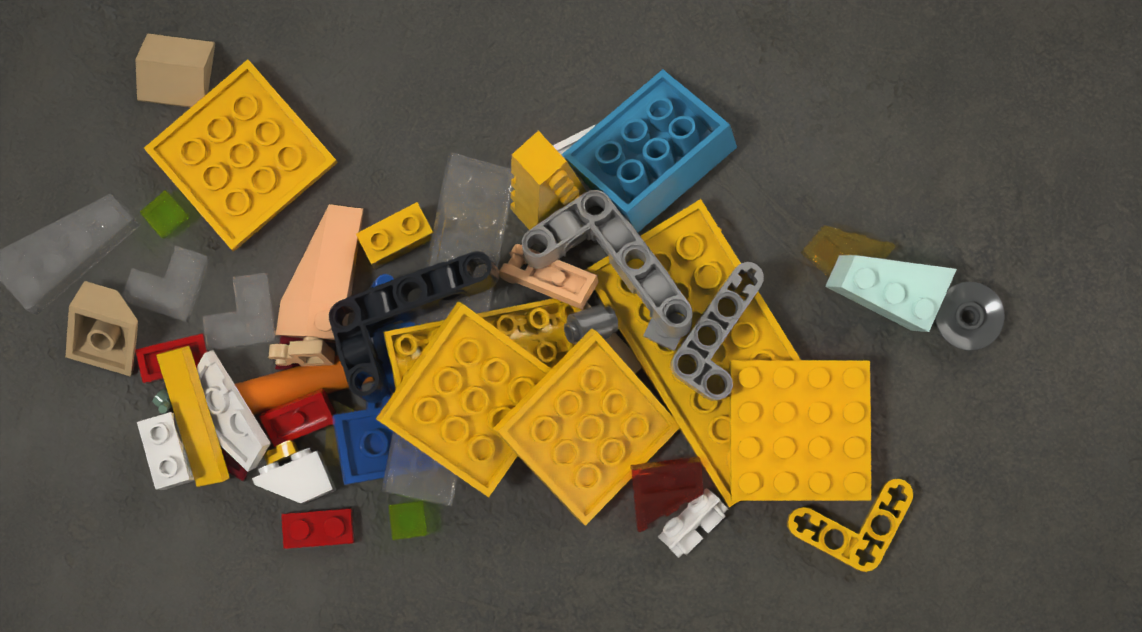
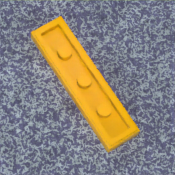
M190 346L157 354L158 363L196 486L220 483L230 479Z

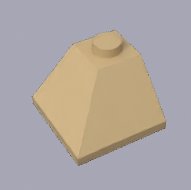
M84 281L69 305L65 357L131 376L134 370L138 320L117 290Z

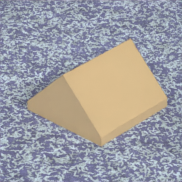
M147 34L136 57L137 100L191 108L208 94L215 42Z

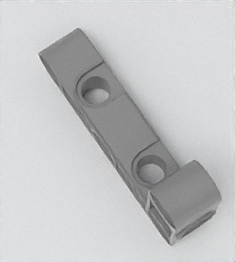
M590 190L524 234L522 239L523 256L526 263L535 269H543L561 257H565L567 251L586 238L587 240H597L609 256V263L633 295L637 294L649 309L650 317L655 320L667 336L681 338L690 332L692 327L691 305L637 231L604 192ZM592 206H599L604 209L599 215H591L587 212ZM535 244H543L547 247L540 254L530 251V248ZM632 259H640L644 262V265L639 269H632L627 266V262ZM677 312L685 316L686 319L679 324H674L667 319L670 314Z

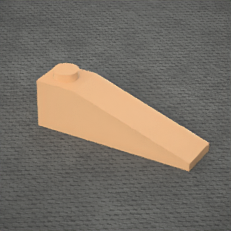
M328 205L281 299L276 329L277 336L282 335L302 339L305 337H318L323 339L324 342L336 343L329 322V312L336 302L352 295L359 245L356 233L361 231L363 209ZM349 314L344 317L343 326H347Z

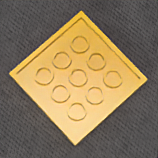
M246 60L144 147L147 153L232 251L237 250L338 163L249 60Z
M458 301L376 417V420L489 498L518 456L493 428L551 368Z
M590 329L493 430L578 521L586 526L675 434L679 426L673 416L596 330Z
M731 360L730 375L733 380V388L730 393V500L871 501L870 361Z

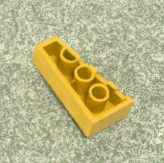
M539 130L512 154L511 173L514 175V178L511 179V186L515 190L511 192L510 198L514 202L510 204V209L529 230L547 219L558 209L565 207L587 192L568 162Z

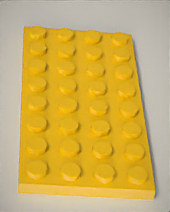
M701 199L640 236L691 305L692 327L690 331L731 272L741 264ZM609 256L603 258L585 269V271L597 275L599 282L594 291L604 307L610 306L614 310L618 319V329L670 414L677 422L728 507L733 506L739 501L730 500V394L721 400L710 401L672 374L670 362L688 334L680 338L675 351L644 338L643 335L652 318L650 317L649 309L637 294L633 295L609 263ZM632 259L627 262V266L632 269H639L644 265V262L640 259ZM747 272L744 275L738 274L741 276L742 281L734 291L730 286H728L727 290L739 295L748 284L754 285ZM759 291L711 358V361L729 374L731 360H801ZM739 295L743 301L746 299L745 296ZM723 298L718 302V311L725 317H731L736 311V306L732 300ZM709 327L700 328L698 331L699 341L706 346L713 345L716 340L715 331ZM683 355L678 360V368L684 374H692L696 369V362L693 357ZM718 375L710 376L707 380L708 390L712 394H721L725 388L724 380Z

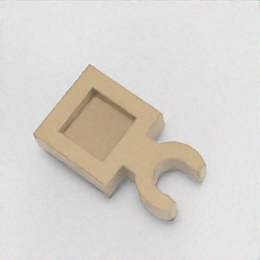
M305 337L303 341H290V345L270 344L268 358L276 359L275 364L278 366H287L292 363H298L301 366L334 365L335 351L321 338Z

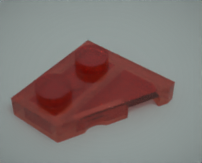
M699 457L630 465L635 520L638 532L648 529V524L664 514L666 517L671 515L682 504L690 503L704 494L702 467Z

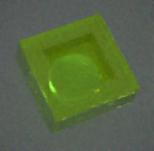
M164 190L140 211V214L162 239H165L190 217L167 190Z
M424 501L388 505L392 540L428 536Z

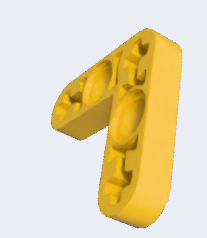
M902 479L887 481L881 487L858 533L806 507L797 508L788 515L787 528L796 538L848 566L862 572L872 571L880 564L913 499V489L909 483ZM900 485L902 487L901 493L905 496V500L895 502L892 510L898 511L895 517L891 512L879 509V505L882 502L883 505L888 506L892 499V496L888 493L889 488L896 489ZM805 513L808 514V522L816 527H819L820 520L826 523L819 531L817 542L811 539L815 532L803 529L800 533L796 530L798 528V524L794 522L796 516L803 517ZM877 515L885 516L890 522V529L884 535L875 534L871 528V522ZM831 529L840 531L844 540L841 547L835 550L829 549L824 543L825 534ZM866 533L870 538L882 541L883 543L880 548L873 544L869 553L874 557L873 561L860 565L858 563L860 557L856 555V551L858 549H866L869 543L868 540H863V536Z

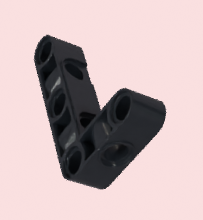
M470 252L377 285L362 293L336 302L330 309L329 322L336 342L337 353L351 391L365 402L376 403L382 400L388 391V381L382 365L384 363L378 358L373 341L374 333L378 331L377 329L400 320L406 322L443 308L442 305L466 296L471 298L473 295L493 288L498 282L499 270L490 257L484 252ZM484 264L487 265V271L483 276L473 277L476 267ZM414 289H421L420 297L414 302H408L409 293ZM355 312L354 321L348 326H343L344 317L349 313ZM369 377H374V386L370 390L363 392V382Z

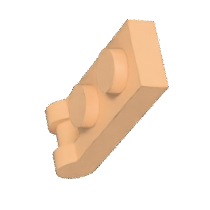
M520 244L514 245L510 252L511 258L509 262L504 263L499 270V276L509 283H518L583 310L599 282L597 275L560 260H556L543 269H535L529 265L525 270L520 269L523 264H527L523 256L522 245ZM530 249L531 252L540 254V252Z

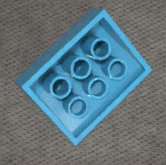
M662 69L567 149L562 156L591 190L602 191L611 199L620 213L638 233L733 152L737 145L730 124Z

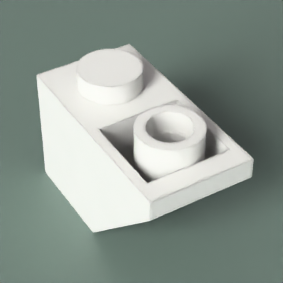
M310 448L292 454V461L282 466H279L277 461L258 469L260 475L252 478L254 485L302 504L336 491L321 452L315 451L312 453Z

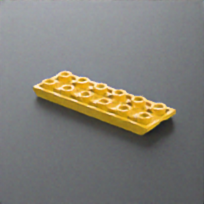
M553 298L477 314L552 369L575 346L574 343H570L566 338L564 324L567 323L569 314L581 311V309ZM445 320L383 332L396 389Z

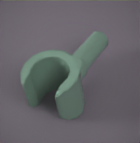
M165 387L157 393L152 402L158 407L160 413L166 414L170 412L169 409L172 405Z

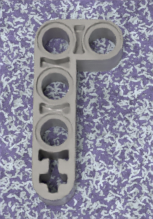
M752 262L741 263L731 272L670 362L672 374L678 380L710 401L726 398L733 388L731 375L711 361V358L762 286L764 281L762 269ZM749 271L753 274L751 281L755 284H748L739 294L746 297L743 301L733 291L742 281L741 276L738 274L744 275ZM728 286H730L733 291L727 290ZM728 298L734 302L736 311L733 316L725 317L719 313V300ZM709 327L715 331L716 340L713 345L706 346L699 341L698 331L700 328ZM689 355L695 360L696 369L692 374H684L679 370L678 360L681 356ZM712 375H718L724 380L725 388L719 395L712 394L707 388V380Z

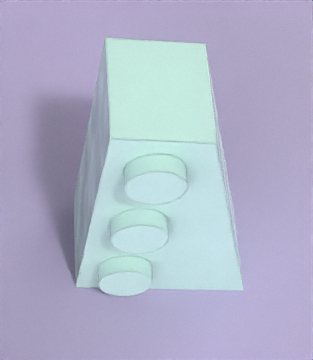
M839 255L825 287L911 331L929 332L957 269L857 255Z

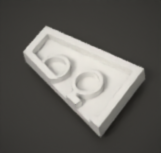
M214 350L206 352L196 369L219 444L248 472L258 466L271 443Z

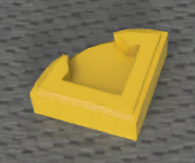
M288 440L277 445L275 449L266 451L263 456L268 465L273 462L286 460L292 454L299 452L295 442Z

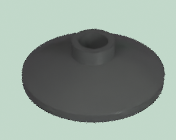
M962 282L950 287L935 317L937 329L943 339L953 347L967 351L979 350L994 342L1001 333L1005 320L1004 308L1000 298L992 289L977 282ZM964 311H968L973 315L972 323L967 324L962 320V313Z

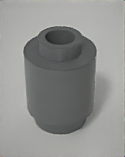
M597 305L569 314L567 323L564 324L566 338L570 343L576 345L590 329L596 330L604 340L610 338L612 333L618 331V319L614 310L610 306L603 307L602 305Z

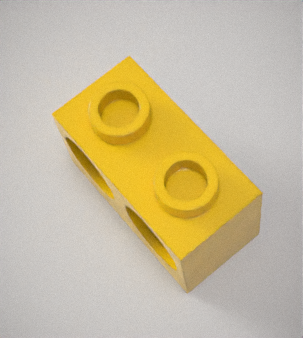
M418 202L356 233L374 269L436 238Z

